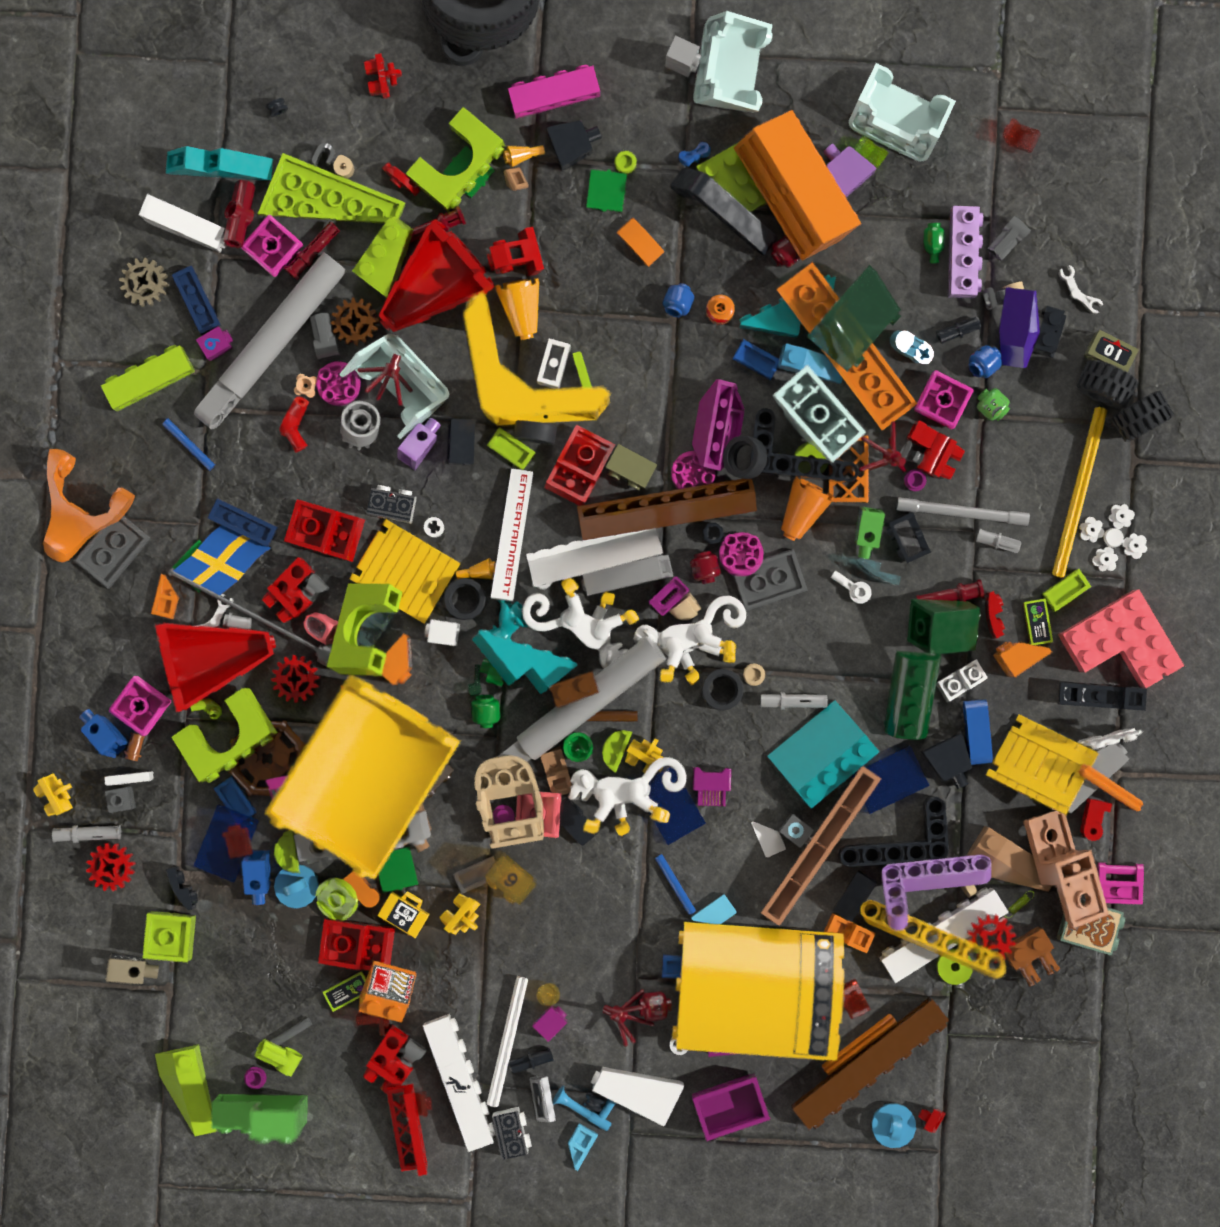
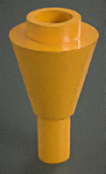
M543 145L532 148L506 146V151H503L504 161L511 168L530 159L532 156L545 154Z
M488 558L471 566L469 569L456 571L457 579L471 577L494 580L496 563Z

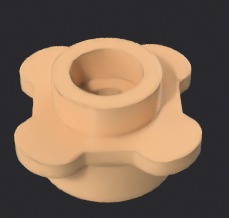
M299 374L296 377L297 382L294 393L296 395H307L309 398L314 397L316 394L314 389L317 378L315 376L307 377L304 374Z

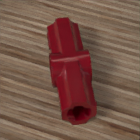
M240 179L235 182L232 201L226 206L224 216L228 220L223 241L229 247H243L246 228L251 224L254 217L251 205L255 187L254 183L248 180Z

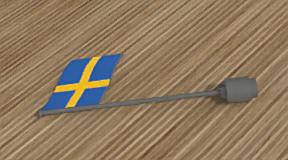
M222 525L205 539L191 557L176 569L170 568L168 570L169 576L173 575L317 651L315 654L318 657L317 662L327 667L332 644L325 646L321 644L317 647L221 596L237 583L253 563L271 549L270 547L262 545Z

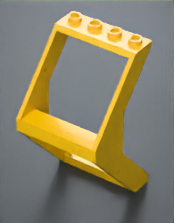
M481 292L478 296L475 294L467 304L469 308L464 314L481 405L486 417L490 421L500 426L515 425L516 420L554 423L598 419L610 403V393L603 387L533 391L500 365L486 296Z

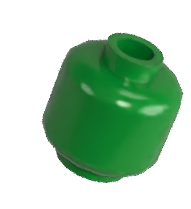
M490 694L478 695L471 703L472 721L479 724L481 728L493 727V724L500 720L499 701Z

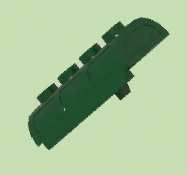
M897 651L895 653L884 721V731L888 735L895 738L913 740L924 739L928 736L941 654Z

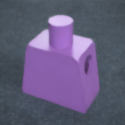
M831 144L823 152L831 161L826 165L846 197L873 175L877 169L850 146L840 152L834 144Z
M430 418L425 425L418 423L399 446L397 458L415 471L436 443L437 435L435 433L441 425L433 418Z

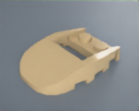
M513 755L495 757L483 762L477 769L475 776V789L477 790L476 805L483 820L485 832L489 831L492 840L490 844L491 849L543 840V802L530 764L526 760ZM532 793L536 817L494 824L490 800Z

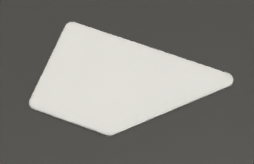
M756 822L751 823L765 857L772 856L786 849L778 831Z

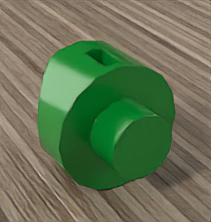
M484 658L480 672L487 674L486 682L502 687L501 675L489 660Z
M572 733L564 741V753L571 761L583 762L592 754L593 742L585 733Z

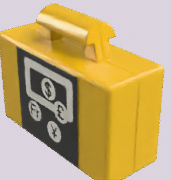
M407 891L402 897L394 892L390 893L378 916L416 938L430 914L421 909L423 900ZM406 897L417 902L418 905L416 906L413 903L409 902L408 900H406Z

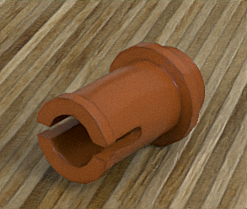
M131 732L127 751H124L126 759L138 761V758H141L142 755L139 754L145 736Z

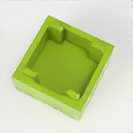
M156 911L147 913L143 958L178 962L192 960L196 915Z

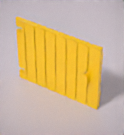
M385 519L382 525L388 528L387 532L383 534L381 531H377L356 566L363 572L360 577L352 573L349 579L357 584H391L402 591L399 609L425 624L461 563Z
M1018 714L1015 721L1022 724L1020 729L1014 726L1011 727L992 764L998 766L997 771L988 769L986 776L1066 816L1085 781V778L1079 774L1081 765L1086 764L1092 767L1099 753Z

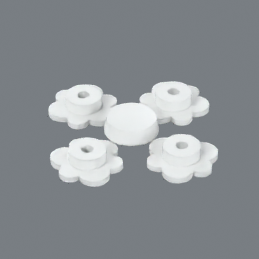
M1126 504L1111 507L1112 514L1109 515V520L1113 522L1115 528H1110L1106 532L1101 528L1102 522L1096 521L1093 517L1086 518L1085 523L1080 524V530H1082L1080 537L1083 540L1096 542L1097 538L1104 536V542L1109 546L1103 550L1098 549L1096 551L1097 556H1094L1092 559L1093 564L1099 566L1098 568L1102 572L1106 569L1112 571L1116 568L1115 562L1118 560V556L1114 554L1112 548L1122 544L1125 548L1124 553L1131 555L1134 559L1140 558L1142 553L1147 551V546L1145 545L1147 540L1144 536H1137L1133 533L1129 538L1124 539L1123 533L1119 530L1123 526H1130V520L1134 518V512L1128 510Z
M1135 728L1118 730L1103 737L1094 736L1082 739L1078 743H1084L1085 747L1091 746L1092 749L1102 748L1106 745L1119 743L1122 738L1124 741L1137 739V735L1141 734L1142 730L1135 731Z

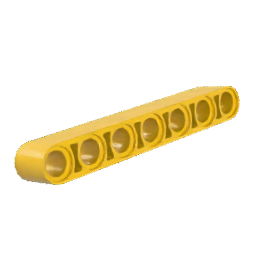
M868 900L861 906V914L869 925L991 978H1000L1005 973L1004 960L995 952L909 915L907 926L902 930H894L886 924L888 920L885 905ZM870 909L877 910L876 915L872 917L867 916V912ZM911 926L918 928L914 934H908L907 929ZM937 935L938 940L935 943L927 942L928 937ZM951 944L959 945L958 950L955 952H949L947 949ZM971 953H978L980 955L976 961H970L968 956ZM996 961L1001 964L997 970L989 969V965L992 962Z

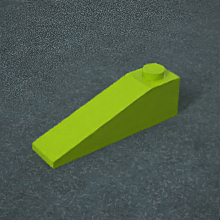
M199 1044L155 1054L159 1076L194 1136L217 1132V1129H212V1104Z

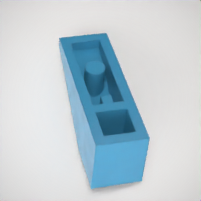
M790 344L782 346L777 368L798 373L808 365L819 379L841 384V375L826 355Z

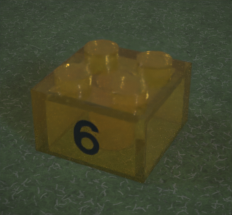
M504 852L498 856L485 873L486 883L494 890H497V888L504 892L503 897L511 904L516 902L520 905L537 885V879Z

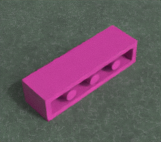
M581 65L576 67L575 71L568 73L566 70L556 72L554 76L549 78L539 76L530 83L525 84V82L521 81L512 84L508 91L515 118L600 97V89L594 66Z

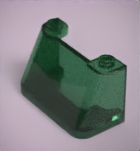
M869 265L807 337L843 369L848 371L852 366L857 368L865 359L862 354L890 323L893 326L901 317L899 314L901 309L877 271Z

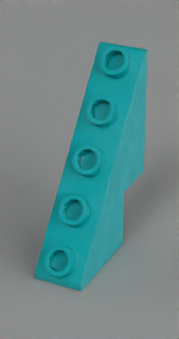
M185 146L167 152L166 174L271 181L273 159L223 148L208 151Z
M824 276L825 280L834 290L836 277ZM780 298L779 304L773 307L771 304H768L759 309V314L753 317L751 314L740 318L739 328L797 338L801 322L785 300Z
M479 630L478 634L472 639L508 686L525 674L540 694L578 665L571 658L552 655L550 651L534 649L529 644H518L512 642L508 637L491 635V632L486 630Z

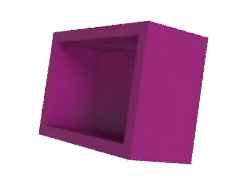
M755 1073L692 1093L707 1141L770 1120Z

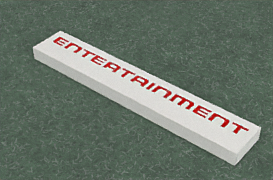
M511 469L491 599L513 602L533 472Z

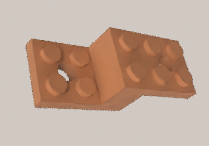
M1052 810L1024 820L1041 885H1057L1068 928H1076L1109 915L1092 851L1075 850L1066 816L1056 810ZM1048 830H1050L1053 835L1051 841L1047 839ZM1082 894H1084L1086 898V902L1083 906L1080 903V897Z

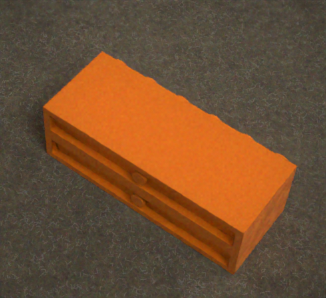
M793 110L753 128L734 147L735 152L802 261L841 241L861 224L857 214L850 206L846 196L839 188L834 176L825 165L823 158L819 155Z

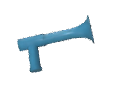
M564 1085L558 1090L552 1101L553 1105L563 1104L605 1131H608L611 1126V1122L606 1120L614 1105H616V1102L607 1099L608 1101L598 1115L572 1100L565 1093Z

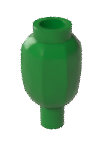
M928 223V228L924 230V247L926 252L930 254V263H939V254L945 247V230L941 227V223Z

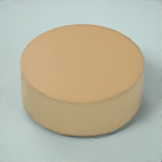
M750 664L743 671V679L749 685H759L765 679V671L758 664Z
M975 885L960 886L969 898L977 893Z

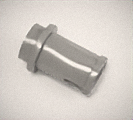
M232 613L225 614L223 627L227 629L229 627L251 629L252 617L235 616Z

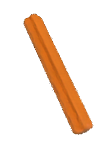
M1081 765L1079 774L1130 809L1141 810L1143 802L1091 766Z
M888 1014L839 1051L837 1061L827 1060L822 1064V1068L828 1075H831L894 1027L897 1021L891 1014Z

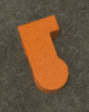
M351 872L343 879L353 887L358 900L365 907H374L380 901V891L376 887H372L365 878Z

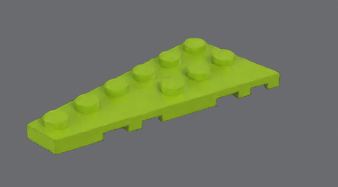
M282 153L258 215L386 223L389 217L396 216L400 219L405 202Z

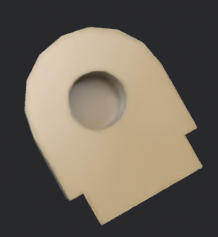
M689 592L669 612L676 619L690 620L698 615L701 607Z

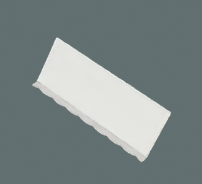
M656 528L596 539L574 541L567 545L555 546L552 549H543L534 554L528 553L526 556L533 586L536 587L663 554Z

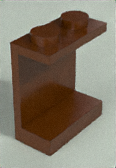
M593 672L550 686L557 708L599 693Z

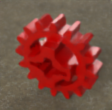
M293 655L291 661L288 657H284L285 663L277 662L279 670L272 671L274 674H277L276 678L271 679V681L277 682L273 689L280 690L279 697L286 695L287 702L292 697L295 703H299V697L306 701L307 694L314 695L312 688H319L315 680L320 679V676H315L314 674L318 668H311L313 661L310 660L306 663L305 656L298 660L297 655ZM291 665L290 671L286 675H282L285 668ZM300 665L304 666L309 674H304L301 671ZM295 672L297 676L301 677V681H297V685H295L294 681H291V677L295 675ZM306 682H310L306 690L301 692V687ZM282 683H286L291 687L292 693L288 692Z
M106 843L105 849L102 846H98V853L94 851L90 853L93 860H87L86 863L91 865V868L87 869L86 872H92L89 880L95 879L97 881L95 887H99L102 884L103 891L108 890L109 886L112 891L117 890V885L120 888L125 887L124 881L131 882L132 879L128 875L135 873L131 866L135 865L136 862L129 860L133 854L125 853L127 847L119 849V843H115L113 848H111L110 843ZM108 852L116 853L120 857H112L111 854H109ZM100 860V868L97 870V863ZM113 863L115 867L113 870L108 871L107 867ZM123 864H125L124 874L121 872ZM102 877H110L113 882L106 881Z
M986 913L983 920L978 916L977 924L970 923L974 929L967 930V934L972 936L967 941L978 945L976 940L978 933L982 940L979 946L988 950L998 948L999 950L995 951V953L999 954L1004 960L1005 952L1012 953L1009 946H1015L1016 944L1011 940V938L1016 936L1015 932H1009L1013 926L1011 924L1005 925L1007 919L1003 917L999 920L998 914H994L993 918H990L989 914ZM987 924H994L992 927H983ZM1003 930L1006 934L1005 942H1003V940L1001 939V934L1003 933ZM987 935H994L996 940L988 942Z

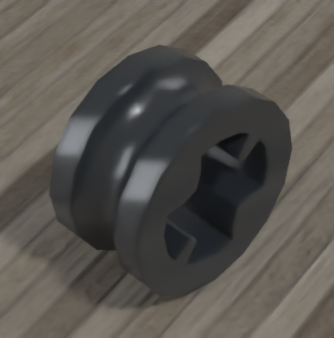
M284 98L275 99L266 105L267 110L271 111V117L279 116L288 110L287 105H284Z
M587 1093L585 1096L587 1100L583 1101V1106L600 1112L602 1110L601 1104H604L605 1100Z

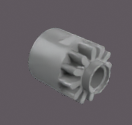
M357 401L349 404L344 409L340 433L343 436L342 441L349 443V448L356 446L357 450H361V447L369 448L372 442H376L379 432L380 415L372 404Z

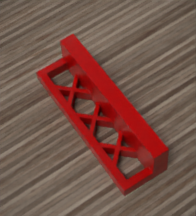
M414 1085L387 1088V1096L401 1172L417 1169L418 1176L427 1175L428 1163ZM404 1092L405 1101L402 1105L393 1099V1094ZM401 1111L406 1113L408 1117V1122L405 1125L397 1120V1116ZM405 1131L411 1135L412 1142L409 1145L401 1141L400 1138ZM408 1152H411L415 1155L416 1162L405 1164L404 1157Z

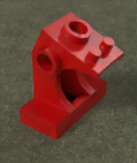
M533 227L525 228L519 232L518 241L506 243L505 240H499L493 243V246L490 247L491 253L487 254L491 271L495 270L496 274H503L513 271V266L526 265L528 275L532 276L544 270ZM520 248L523 258L512 260L510 249Z

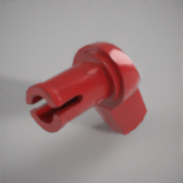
M296 397L293 400L279 428L281 436L288 439L295 453L308 446L298 431L309 401L303 397Z

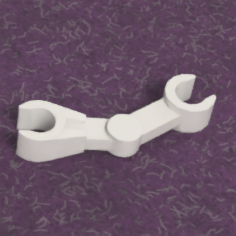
M1069 265L1067 267L1070 271V276L1068 277L1060 269L1059 277L1066 281L1071 298L1081 302L1090 313L1097 314L1098 311L1092 308V303L1102 306V301L1081 293L1073 278L1075 271L1072 266Z
M218 599L219 606L213 618L207 623L197 625L196 627H218L221 624L226 608L231 606L228 604L223 605L222 601Z

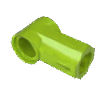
M266 1039L259 1043L255 1053L256 1058L273 1065L279 1072L290 1077L303 1058L296 1050L289 1047L283 1048Z

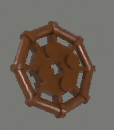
M285 720L283 722L270 721L275 730H278L276 737L272 736L273 740L267 745L256 747L254 749L255 753L245 758V764L238 766L239 760H237V765L228 770V773L233 775L249 796H271L268 787H257L259 781L278 778L287 771L291 772L293 768L290 766L291 753L297 751V762L307 746ZM283 733L295 747L289 749L281 740ZM239 734L235 738H231V749L237 743ZM264 753L267 755L271 753L273 755L271 758L272 764L262 761ZM247 768L255 779L252 784L240 770Z

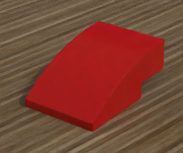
M576 425L544 488L578 506L585 505L615 444Z
M297 499L284 541L353 562L365 520Z
M324 919L318 963L369 971L373 961L390 965L395 927Z

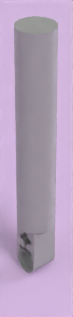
M323 252L196 407L194 416L210 429L217 428L347 271L333 258Z
M646 636L594 676L599 690L598 694L558 708L557 706L518 735V741L498 757L513 755L529 761L531 758L533 760L538 759L665 661L664 654L658 645L649 636Z

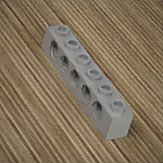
M426 810L415 813L407 826L408 836L402 834L394 849L402 848L404 843L410 842L412 846L425 843L424 840L431 837ZM299 833L294 835L299 862L307 860L308 864L320 862V858L328 857V860L340 858L328 849H319L313 844V840Z

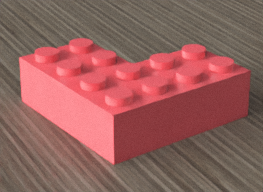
M1139 589L1129 592L1058 634L1080 672L1085 673L1120 653L1140 688H1148L1163 679L1162 676H1168L1184 666Z

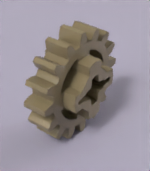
M147 258L143 259V263L138 259H135V265L128 263L129 270L121 271L125 274V278H119V281L125 284L120 287L122 291H127L124 295L125 298L129 299L132 297L131 302L136 304L139 301L142 307L145 306L146 302L153 306L154 299L160 302L159 295H166L163 287L169 286L164 281V279L168 278V275L161 273L164 268L161 265L156 267L157 262L154 260L149 264ZM144 268L143 271L135 273L137 270ZM155 273L158 277V285L154 281ZM130 280L134 283V291L131 289ZM141 280H147V281H148V284H147V285H145V284L142 285V284L140 283V281H141ZM153 292L152 294L145 296L146 293Z

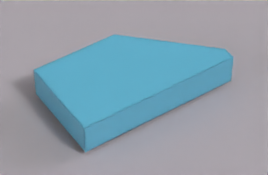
M723 894L694 914L691 919L693 921L720 925L736 914L737 911L725 894Z
M578 1123L568 1141L574 1168L577 1171L598 1136V1133Z

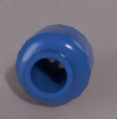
M679 283L668 288L663 299V307L670 316L679 318L689 313L695 298L688 285Z
M987 345L980 347L969 358V369L978 378L990 377L1002 365L1000 351L995 347L992 348Z

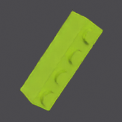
M172 345L164 350V354L158 357L156 355L150 356L144 360V364L138 367L133 365L125 369V374L119 377L114 375L105 380L106 383L101 385L112 409L118 412L194 373L195 370L184 348L180 345L177 347Z

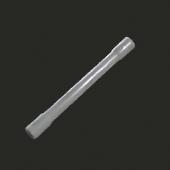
M902 497L897 498L896 510L925 512L1006 522L1022 526H1028L1030 513L999 511L919 501Z

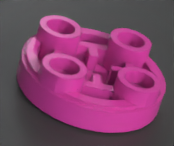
M345 362L329 363L319 370L316 387L319 395L324 401L334 406H344L351 403L360 392L361 380L355 370L343 378L339 375L348 365Z
M689 451L681 454L675 460L671 470V477L675 487L683 489L713 484L715 470L701 467L695 451Z
M739 532L725 537L720 547L719 556L723 568L728 573L735 576H748L760 568L764 553L758 537L749 533Z

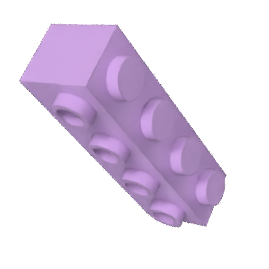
M953 206L950 210L948 297L975 298L978 292H981L982 280L978 279V270L982 269V257H979V248H982L983 236L979 235V226L983 225V213H980V207Z

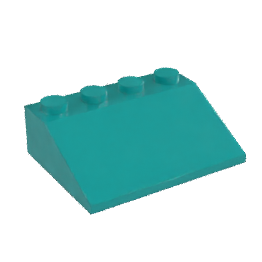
M834 700L827 708H824L767 757L810 808H813L877 755L879 750Z

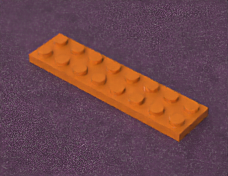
M813 262L776 289L881 430H884L892 421H896L917 405L915 399Z

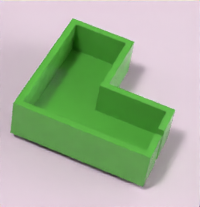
M219 1094L212 1102V1129H218L219 1133H229L231 1129H238L241 1133H250V1139H256V1142H269L270 1139H279L281 1143L293 1142V1139L298 1137L307 1123L308 1095Z

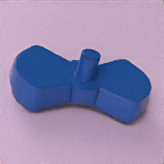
M700 142L695 150L681 151L679 161L684 166H689L694 161L699 163L700 158L709 157L711 148L706 142Z

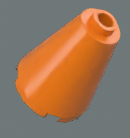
M795 477L781 530L784 531L783 536L793 541L796 538L801 539L831 504L834 495L829 492L826 495L822 493L823 488L801 478L799 480L798 477Z

